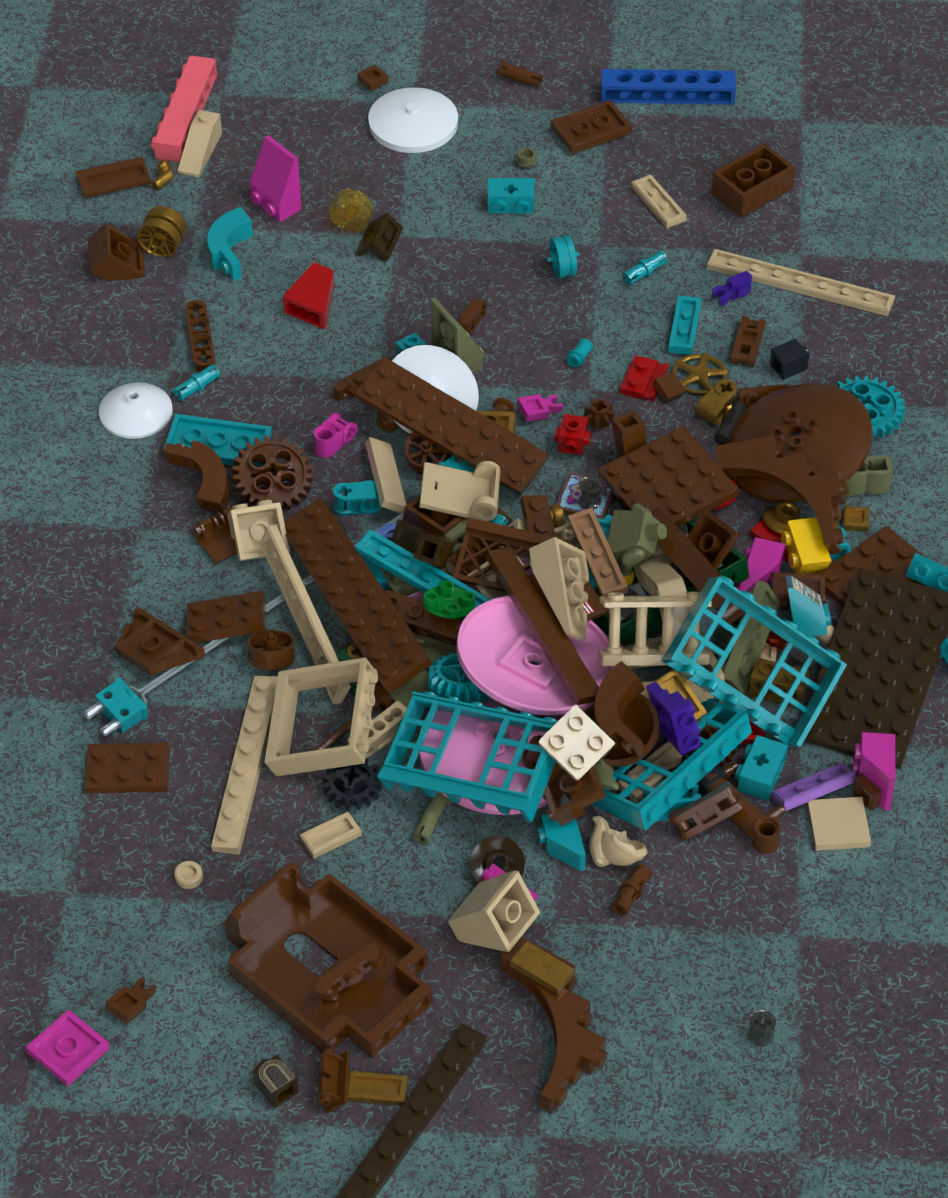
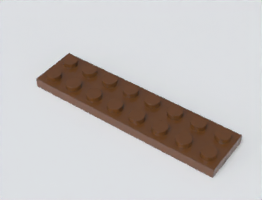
M384 356L355 393L356 398L422 438L431 441L432 444L474 469L483 461L496 463L501 470L500 484L519 496L524 493L549 459V454Z

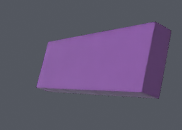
M839 763L771 792L772 800L779 806L783 805L787 811L854 783L856 773L843 763Z

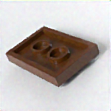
M611 100L551 120V128L572 154L632 133V126Z
M264 591L223 596L217 599L187 604L186 637L195 643L266 631V597Z
M169 742L88 744L85 792H168Z

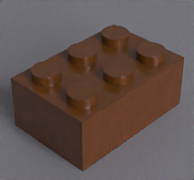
M764 143L714 171L711 193L739 216L743 217L791 190L794 186L795 166Z

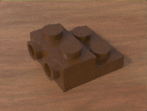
M556 763L542 797L548 801L549 805L545 806L550 819L552 821L557 820L562 826L586 814L584 807L606 797L595 764L576 781Z

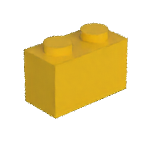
M817 517L787 522L784 530L781 532V542L786 546L789 554L788 563L790 568H793L794 573L818 574L822 570L828 569L831 558L828 549L825 547Z

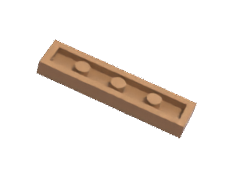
M593 508L568 515L569 524L580 549L585 551L587 565L601 596L608 597V593L611 592L628 593L626 581Z

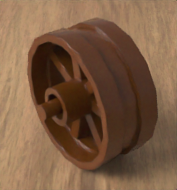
M412 432L406 439L404 449L407 464L413 471L423 474L424 462L432 461L434 464L439 465V462H445L450 458L449 453L441 448H435L436 445L432 444L429 440L423 438L424 441L421 444L416 443L422 437ZM410 447L420 450L409 455ZM434 454H444V456L438 461ZM422 457L421 464H418L413 460Z
M266 630L251 635L247 641L248 662L252 666L264 670H277L291 665L295 661V641L293 636L279 630Z

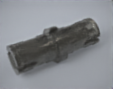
M734 401L728 414L723 416L721 427L715 435V441L718 444L724 445L730 441L735 426L740 421V416L747 409L743 402Z

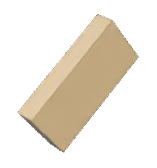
M346 812L300 834V840L314 859L362 836V830L350 813Z

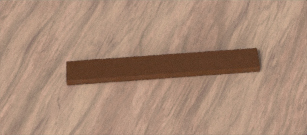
M511 547L487 551V561L576 704L581 705L595 702L599 686Z

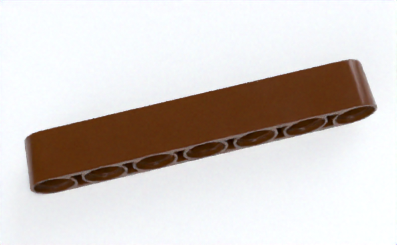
M660 507L652 512V516L664 524L667 529L666 537L657 540V544L697 590L702 592L708 578L720 577L721 574ZM717 593L714 594L711 605L717 612L725 599ZM730 603L722 618L731 625L745 612Z

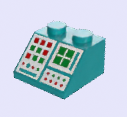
M786 576L793 623L798 626V631L803 635L807 634L813 637L828 634L827 626L832 625L828 603L823 604L819 594L793 576Z

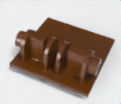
M233 505L224 510L223 514L217 512L216 517L210 515L209 518L196 522V526L190 530L215 563L237 554L235 540L231 537L227 517L228 512L233 510Z

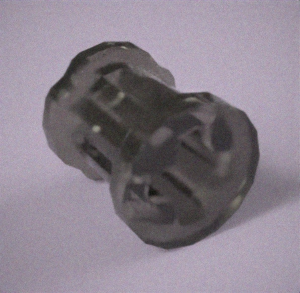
M596 477L583 478L579 483V489L582 492V495L579 496V505L586 510L590 508L595 510L601 505L599 493L602 490V483Z
M758 1010L751 1015V1028L748 1032V1038L755 1046L766 1047L773 1042V1030L776 1026L774 1015L766 1010Z

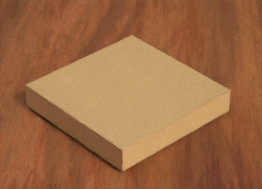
M862 797L819 799L807 802L815 851L870 847L871 838Z

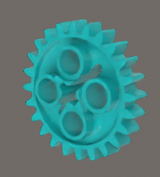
M868 375L864 377V380H860L858 376H855V381H851L847 377L845 384L838 381L837 387L856 396L869 413L873 427L872 441H875V435L884 439L885 432L892 435L893 429H899L900 423H903L906 406H904L905 400L900 398L901 392H894V385L886 387L887 381L878 383V377L870 381Z

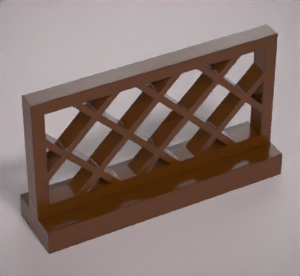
M468 517L466 533L453 578L463 583L507 593L500 580L496 582L488 581L484 575L491 571L492 567L489 565L481 570L475 559L498 546L517 549L514 551L517 556L525 551L530 552L529 548L553 537ZM558 538L569 544V540ZM470 539L481 541L485 548L472 555L468 549ZM471 561L478 570V572L471 576L460 574L462 566ZM530 563L523 566L525 571L531 568Z

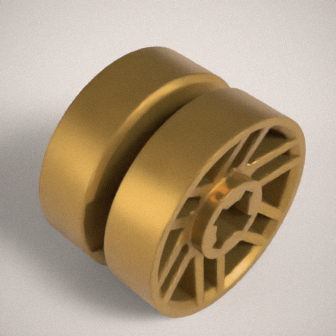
M153 207L147 213L137 232L138 243L149 254L166 258L171 257L176 253L187 231L186 221L177 211L169 207Z

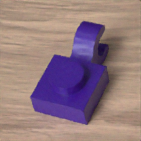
M746 270L728 278L727 284L713 288L712 297L720 296L719 305L722 306L726 305L729 299L734 300L738 297L746 296L751 292L752 275Z

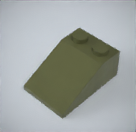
M436 298L431 299L432 346L441 347L454 353L463 360L472 373L483 368L484 353L480 345L472 340L468 332L462 328Z

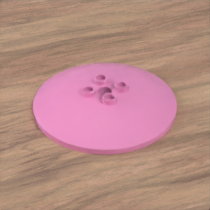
M510 596L487 601L473 609L466 616L457 636V655L468 678L482 692L508 707L538 715H565L576 704ZM591 620L587 622L586 640L579 641L568 635L566 636L597 685L600 686L605 676L615 666H602L598 661V649H606V646L609 645V640L603 631ZM531 662H536L539 665H533L531 664ZM595 702L577 706L584 710L591 707Z
M489 698L488 703L480 702L486 707L494 709L495 707H503L513 713L519 714L523 712L508 707L493 698ZM437 710L432 723L448 726L453 713ZM530 713L531 715L537 718L544 719L545 717H551L556 719L557 721H559L564 716L538 715ZM459 715L436 773L478 783L494 744V738L497 736L502 723ZM508 725L504 737L520 741L525 728ZM429 729L423 745L439 749L445 732ZM532 730L527 743L530 742L532 737L537 735L544 736L546 733ZM501 744L494 761L511 765L517 748ZM419 752L420 762L424 771H430L436 755ZM521 756L520 761H519V763H518V766H519V767L526 768V767L524 766V764L522 763V756ZM491 767L485 784L501 788L508 771ZM514 773L508 790L525 793L532 776ZM542 797L538 808L547 805L548 801ZM462 798L459 803L463 807L481 813L505 815L500 813L496 806L486 803L484 809H479L474 806L470 799ZM511 809L509 815L520 814L521 812Z

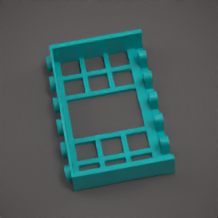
M725 576L708 578L705 587L661 661L724 704L747 712L748 718L752 723L783 744H787L789 748L801 747L847 664L840 660L838 653L830 649L825 650L819 646L820 642L816 638L799 632L797 625L777 617V612L774 609L758 604L755 601L756 598L751 593L735 588L733 586L734 582ZM715 593L725 599L716 615L706 609ZM730 603L745 612L736 629L721 619ZM704 614L712 622L704 636H701L694 629ZM750 617L787 641L785 648L754 701L717 677L719 670ZM717 625L733 634L724 651L709 641ZM690 636L700 642L691 658L681 652ZM705 646L720 656L711 672L696 663ZM793 646L807 655L799 672L784 662ZM812 660L828 669L819 686L804 676ZM780 668H783L795 677L787 693L772 684ZM801 681L815 690L807 707L792 698ZM768 689L783 699L774 715L759 705ZM788 703L803 712L794 729L780 720Z
M413 691L384 765L377 776L383 786L391 790L394 782H396L406 792H412L413 787H418L431 798H435L437 792L446 794L450 801L458 804L462 798L470 799L474 806L479 809H484L486 803L495 805L498 811L505 815H509L511 809L519 810L526 821L532 823L556 761L541 746L529 744L527 741L532 730L547 733L558 721L551 717L537 718L527 712L513 713L503 707H495L494 709L475 701L466 703L452 696L447 698L438 697L436 694L428 691L423 693ZM425 707H428L430 710L426 720H420ZM437 710L453 713L448 726L432 723ZM459 715L502 723L478 783L436 773ZM508 725L525 728L520 741L503 738ZM417 726H420L422 730L416 744L411 743ZM429 729L445 732L439 749L423 745ZM501 744L517 748L511 765L494 761ZM524 749L541 753L534 770L518 766ZM407 750H413L407 766H402ZM419 752L436 755L429 772L413 768ZM491 767L508 771L501 788L485 784ZM514 773L532 776L525 793L508 790Z
M712 698L706 699L707 701H703L701 704L707 711V714L698 719L697 721L699 722L697 724L700 730L707 724L718 729V731L708 740L700 737V744L702 746L671 773L641 759L635 762V764L646 768V770L637 779H633L623 774L633 764L614 770L612 774L614 781L619 779L630 785L619 795L604 790L606 797L590 805L646 831L752 733L747 712L740 711ZM653 772L666 777L656 788L642 783ZM636 788L649 793L638 804L625 799Z

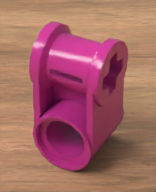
M333 413L323 424L314 430L315 454L323 458L334 455L355 437L358 429L357 424L349 423L343 420L340 414Z

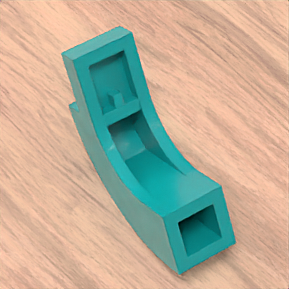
M241 207L219 217L211 226L207 237L209 260L214 270L221 268L222 272L225 275L228 274L233 281L242 278L240 261L231 248L235 244L253 237L252 220Z

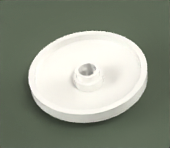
M403 88L383 95L372 105L368 115V124L372 136L381 145L399 152L420 153L436 149L447 143L454 136L458 127V113L452 101L439 92L425 88Z
M419 345L402 351L392 360L394 363L475 411L477 410L479 393L474 375L463 360L454 353L437 346ZM395 421V423L398 426H400L403 430H405L409 434L412 433L411 430L407 429L406 427L402 426L401 424Z

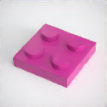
M69 1009L26 1046L27 1053L67 1087L110 1049L107 1040Z

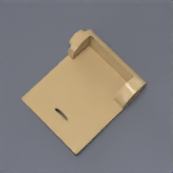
M483 461L476 466L474 473L424 462L419 507L465 518L491 521L497 516L500 467L494 462Z

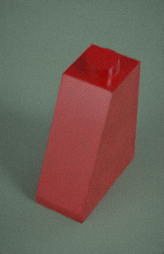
M313 262L284 294V313L325 329L335 288L334 270Z

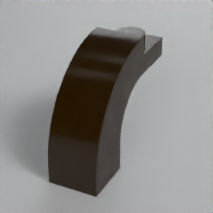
M403 520L397 521L391 539L393 543L415 553V559L438 567L447 566L454 540L445 535Z

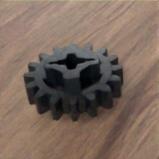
M365 758L364 764L326 769V775L322 776L323 793L327 795V801H335L336 808L341 807L342 804L345 805L346 811H349L351 806L361 810V804L363 803L369 807L371 805L370 798L377 800L378 792L382 790L381 782L377 778L379 772H377L376 765L372 764L369 766L368 759Z

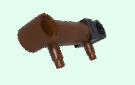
M693 749L683 754L681 758V764L686 759H688L697 749ZM733 762L722 769L717 764L712 771L697 783L698 794L701 795V798L716 790L722 783L729 782L727 778L737 771L739 765ZM734 787V794L736 797L741 798L744 807L737 813L729 816L728 819L752 840L755 850L763 854L775 852L780 844L782 829L777 819L786 812V808L780 805L764 815ZM725 799L718 802L720 807L727 803Z

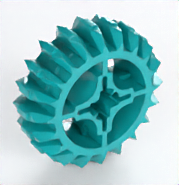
M448 652L447 656L441 655L439 660L433 661L432 666L429 667L427 685L429 691L438 697L447 698L452 696L466 703H471L472 701L488 703L489 698H491L468 678L459 662L457 653Z

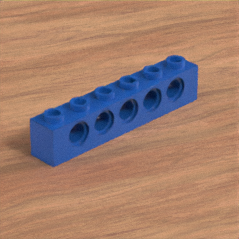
M602 69L601 103L611 100L612 103L735 105V71Z

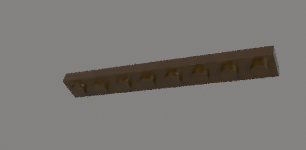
M463 1023L460 1025L336 1198L377 1197L486 1044V1035Z

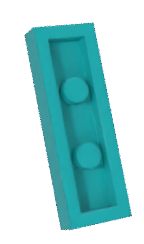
M678 295L668 352L686 355L693 354L702 298Z

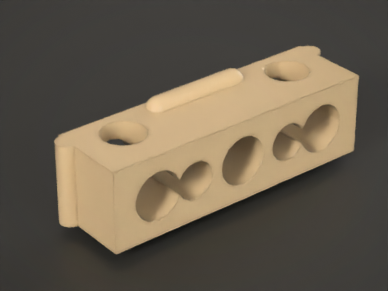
M398 700L372 720V727L369 729L368 734L369 749L365 758H368L377 750H381L394 740L407 709Z

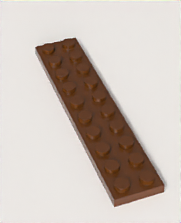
M321 497L284 521L285 536L363 656L366 657L374 669L376 668L378 679L388 694L433 664L365 561L355 551L354 545Z

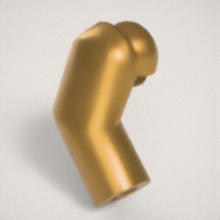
M167 160L157 163L159 176L151 181L152 187L157 191L173 179V169Z

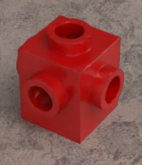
M563 415L561 427H556L554 441L558 442V452L583 456L585 446H589L591 441V431H588V417Z

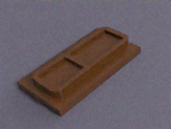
M143 157L76 171L84 198L151 184Z

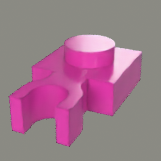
M540 394L520 397L516 403L526 422L546 419L549 413H559L563 409L562 403L556 404L558 400L557 394L551 395L547 399H543Z

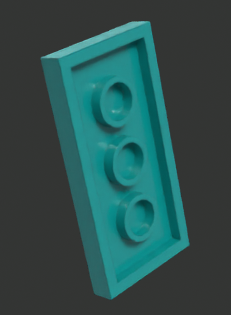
M175 414L166 443L174 445L180 443L190 448L193 440L199 441L214 450L223 464L235 466L234 458L239 457L240 449L245 450L247 442L254 446V439L258 438L260 442H263L265 435H267L270 441L272 427ZM260 462L252 463L256 467H262Z

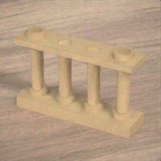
M611 592L608 593V597H600V603L605 608H610L609 645L606 646V649H598V661L602 666H616L620 661L627 666L667 665L661 659L673 642L674 607H690V612L701 592H688L687 596H624L623 593ZM637 607L635 645L632 646V649H622L619 646L621 608ZM647 607H663L662 645H659V649H649L646 646ZM700 620L694 629V631L698 634L700 628ZM690 636L688 645H685L681 652L691 658L699 645V641ZM703 649L696 661L699 665H709V653L705 649Z

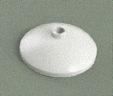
M139 382L128 383L113 389L102 399L99 406V418L104 428L116 436L131 439L143 438L157 433L167 425L172 416V402L167 393L157 386Z

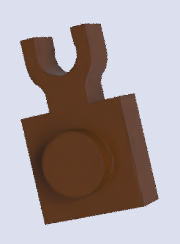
M141 977L132 990L124 986L107 1000L105 1009L125 1024H129L146 1009L147 1000L156 993V986L152 985L149 989H142L145 985V978Z

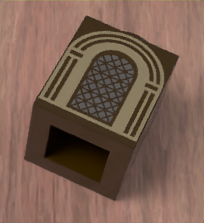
M278 1055L261 1061L253 1069L255 1086L274 1109L299 1094L297 1078Z

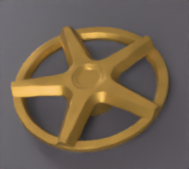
M707 352L687 355L680 360H676L672 371L676 377L678 368L689 372L690 375L683 379L681 384L686 392L698 395L707 394L713 388L709 381V376L722 375V380L727 379V369L724 364L717 358L708 355ZM692 359H700L697 366L684 363ZM707 360L718 365L720 369H708ZM694 382L702 384L706 390L697 391L686 386Z

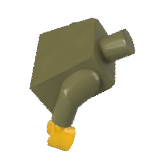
M639 503L634 504L631 511L614 510L608 537V544L617 564L620 565L619 568L628 586L632 584L634 578L632 568L644 558L653 556L657 540L664 539L667 535L665 525L654 518L652 512Z

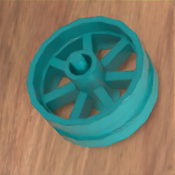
M570 235L551 237L549 240L550 257H547V262L551 261L556 278L576 276V257L580 256V254L575 252Z

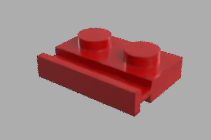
M635 355L620 387V394L639 399L645 398L654 402L658 392L652 382L656 378L666 375L669 363L665 362L663 365L659 364L657 360Z

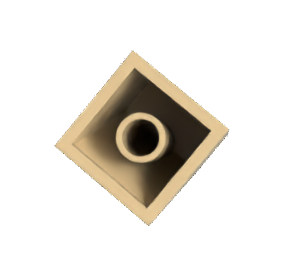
M511 871L479 882L451 916L448 923L460 942L509 952L540 914V910L519 871Z

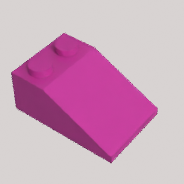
M268 135L264 138L250 180V198L255 205H260L265 209L270 217H274L281 222L302 209L298 158Z

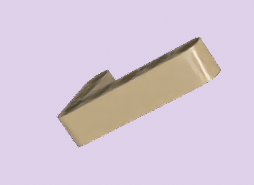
M661 556L640 561L635 565L639 584L650 596H687L683 578ZM659 607L663 622V607ZM674 607L673 640L687 618L690 607Z

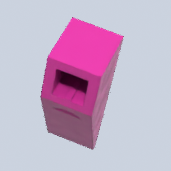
M755 537L753 546H748L745 554L750 578L740 583V585L738 584L735 588L750 593L751 589L755 588L757 580L766 582L768 585L772 584L773 573H780L785 544Z

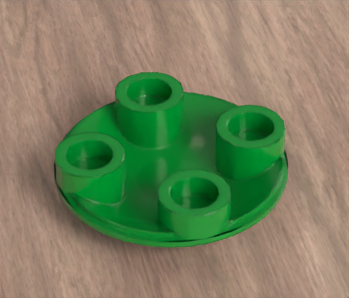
M444 580L439 582L438 586L426 591L422 602L430 613L442 618L455 619L467 616L475 608V594L455 587L451 581Z

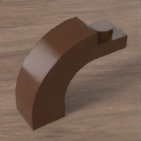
M635 411L612 418L613 436L619 458L647 444L645 423Z
M193 440L190 448L180 443L175 445L166 443L163 452L167 463L190 468L202 474V485L196 497L200 508L223 514L230 500V482L222 460L216 452L207 445Z
M620 661L605 676L599 686L595 699V716L600 729L615 742V745L612 747L614 750L620 745L628 755L633 752L641 759L648 751L643 742L624 724V715L629 704L645 688L640 678L625 663Z

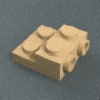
M272 500L258 502L257 506L254 507L240 504L233 506V510L228 512L227 517L231 537L235 540L239 562L266 557L260 541L268 526H277L286 548L290 552L288 539L285 536L286 529L280 502L272 503Z

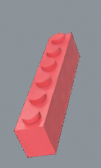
M189 56L187 63L183 64L181 78L177 79L176 90L170 95V104L168 107H165L163 121H160L158 124V133L152 138L151 148L155 151V159L180 162L191 123L198 110L204 109L217 77L216 59Z

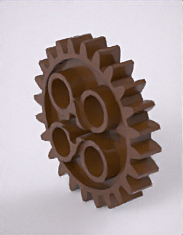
M267 435L264 436L263 442L255 438L254 446L247 442L245 450H239V457L234 458L235 466H232V474H234L232 483L237 484L235 492H242L241 500L250 499L249 507L265 500H272V503L280 502L281 509L282 506H285L286 509L291 510L292 503L297 506L300 505V498L306 499V491L311 490L312 484L310 482H313L314 477L313 474H310L312 473L313 465H307L310 457H302L304 448L296 450V442L288 445L287 437L282 442H278L277 435L274 436L273 441H269ZM285 459L288 463L281 464L277 460ZM260 462L264 466L256 467L252 463ZM288 481L293 485L290 487L284 486L282 482ZM260 484L265 485L268 489L261 490L257 486Z

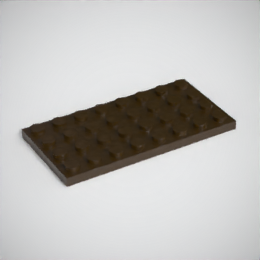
M858 568L829 646L830 650L840 655V660L847 664L804 742L854 756L855 743L861 742L862 732L895 734V768L901 770L940 657V646L948 634V592ZM823 666L816 681L818 686L828 670ZM813 690L812 695H811V697H810V700H811L812 696L814 695L815 690Z

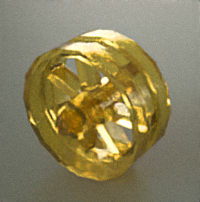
M352 189L338 192L329 208V216L334 224L343 230L354 232L364 230L374 212L371 200L365 194Z

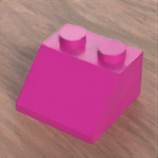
M862 732L861 742L855 743V759H853L852 771L856 773L857 777L863 773L882 790L879 806L884 810H890L895 784V734Z

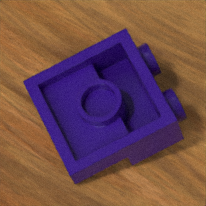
M656 681L647 685L649 699L656 708L660 718V731L680 755L700 747L701 739L698 736L700 728L693 715L695 708L689 698L685 699L678 691L670 694L667 689L663 690Z

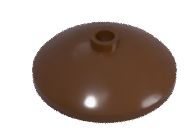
M639 694L627 707L624 715V724L643 742L649 753L659 737L660 718L652 702L642 694ZM594 703L586 709L585 714L599 727L595 716ZM620 745L615 750L612 748L603 758L604 762L611 767L628 766L641 760L633 752L628 755Z

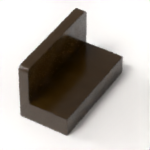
M389 213L383 214L368 224L356 254L361 256L371 250L382 261L388 260L403 227Z

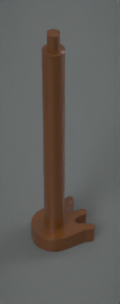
M375 683V704L372 706L371 714L379 707L386 710L392 705L389 695ZM352 718L311 751L328 749L351 731Z

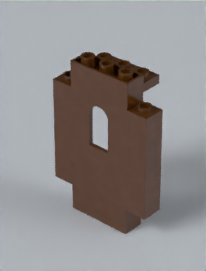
M291 861L286 867L278 869L273 878L266 884L257 887L252 896L245 902L237 904L224 923L226 938L239 948L232 953L228 960L229 975L321 1052L327 1048L334 1050L345 1039L349 1038L373 1058L433 1003L432 988L416 976L428 965L427 950L330 873L322 880L319 879L314 882L310 890H308L301 884L300 867ZM294 934H304L337 961L318 977L286 951L284 947L285 941ZM369 944L378 946L387 959V963L382 969L376 970L373 968L368 971L358 983L351 986L348 985L339 991L338 999L334 1002H326L315 990V983L320 977Z

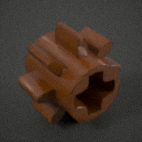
M603 399L591 401L590 407L584 408V417H588V425L591 424L595 429L608 428L609 421L612 422V418H615L613 404H608Z

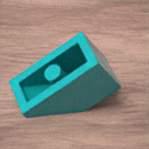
M548 814L541 815V827H537V836L539 843H544L546 852L579 871L585 870L586 854L577 820L574 819L561 826L557 820L552 821Z

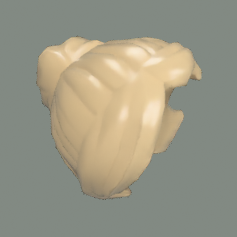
M592 817L595 826L589 839V851L597 866L604 867L609 864L628 866L643 860L648 852L643 843L630 840L627 837L626 831L619 832L610 829L603 817Z

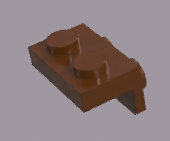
M773 573L772 591L780 601L779 609H791L786 576L789 575L819 594L822 603H826V575Z

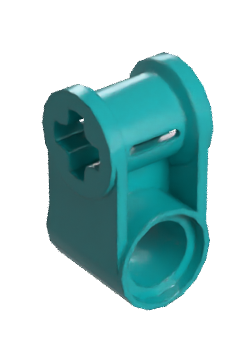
M375 481L339 483L333 488V496L335 498L333 510L337 515L373 514L382 508Z

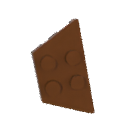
M139 607L134 610L135 617L132 623L126 624L123 635L119 637L115 645L118 655L149 675H154L203 658L206 655L202 646Z

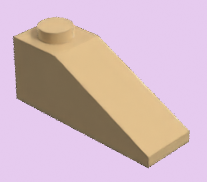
M198 110L190 126L177 170L178 173L200 177L222 135L219 113Z

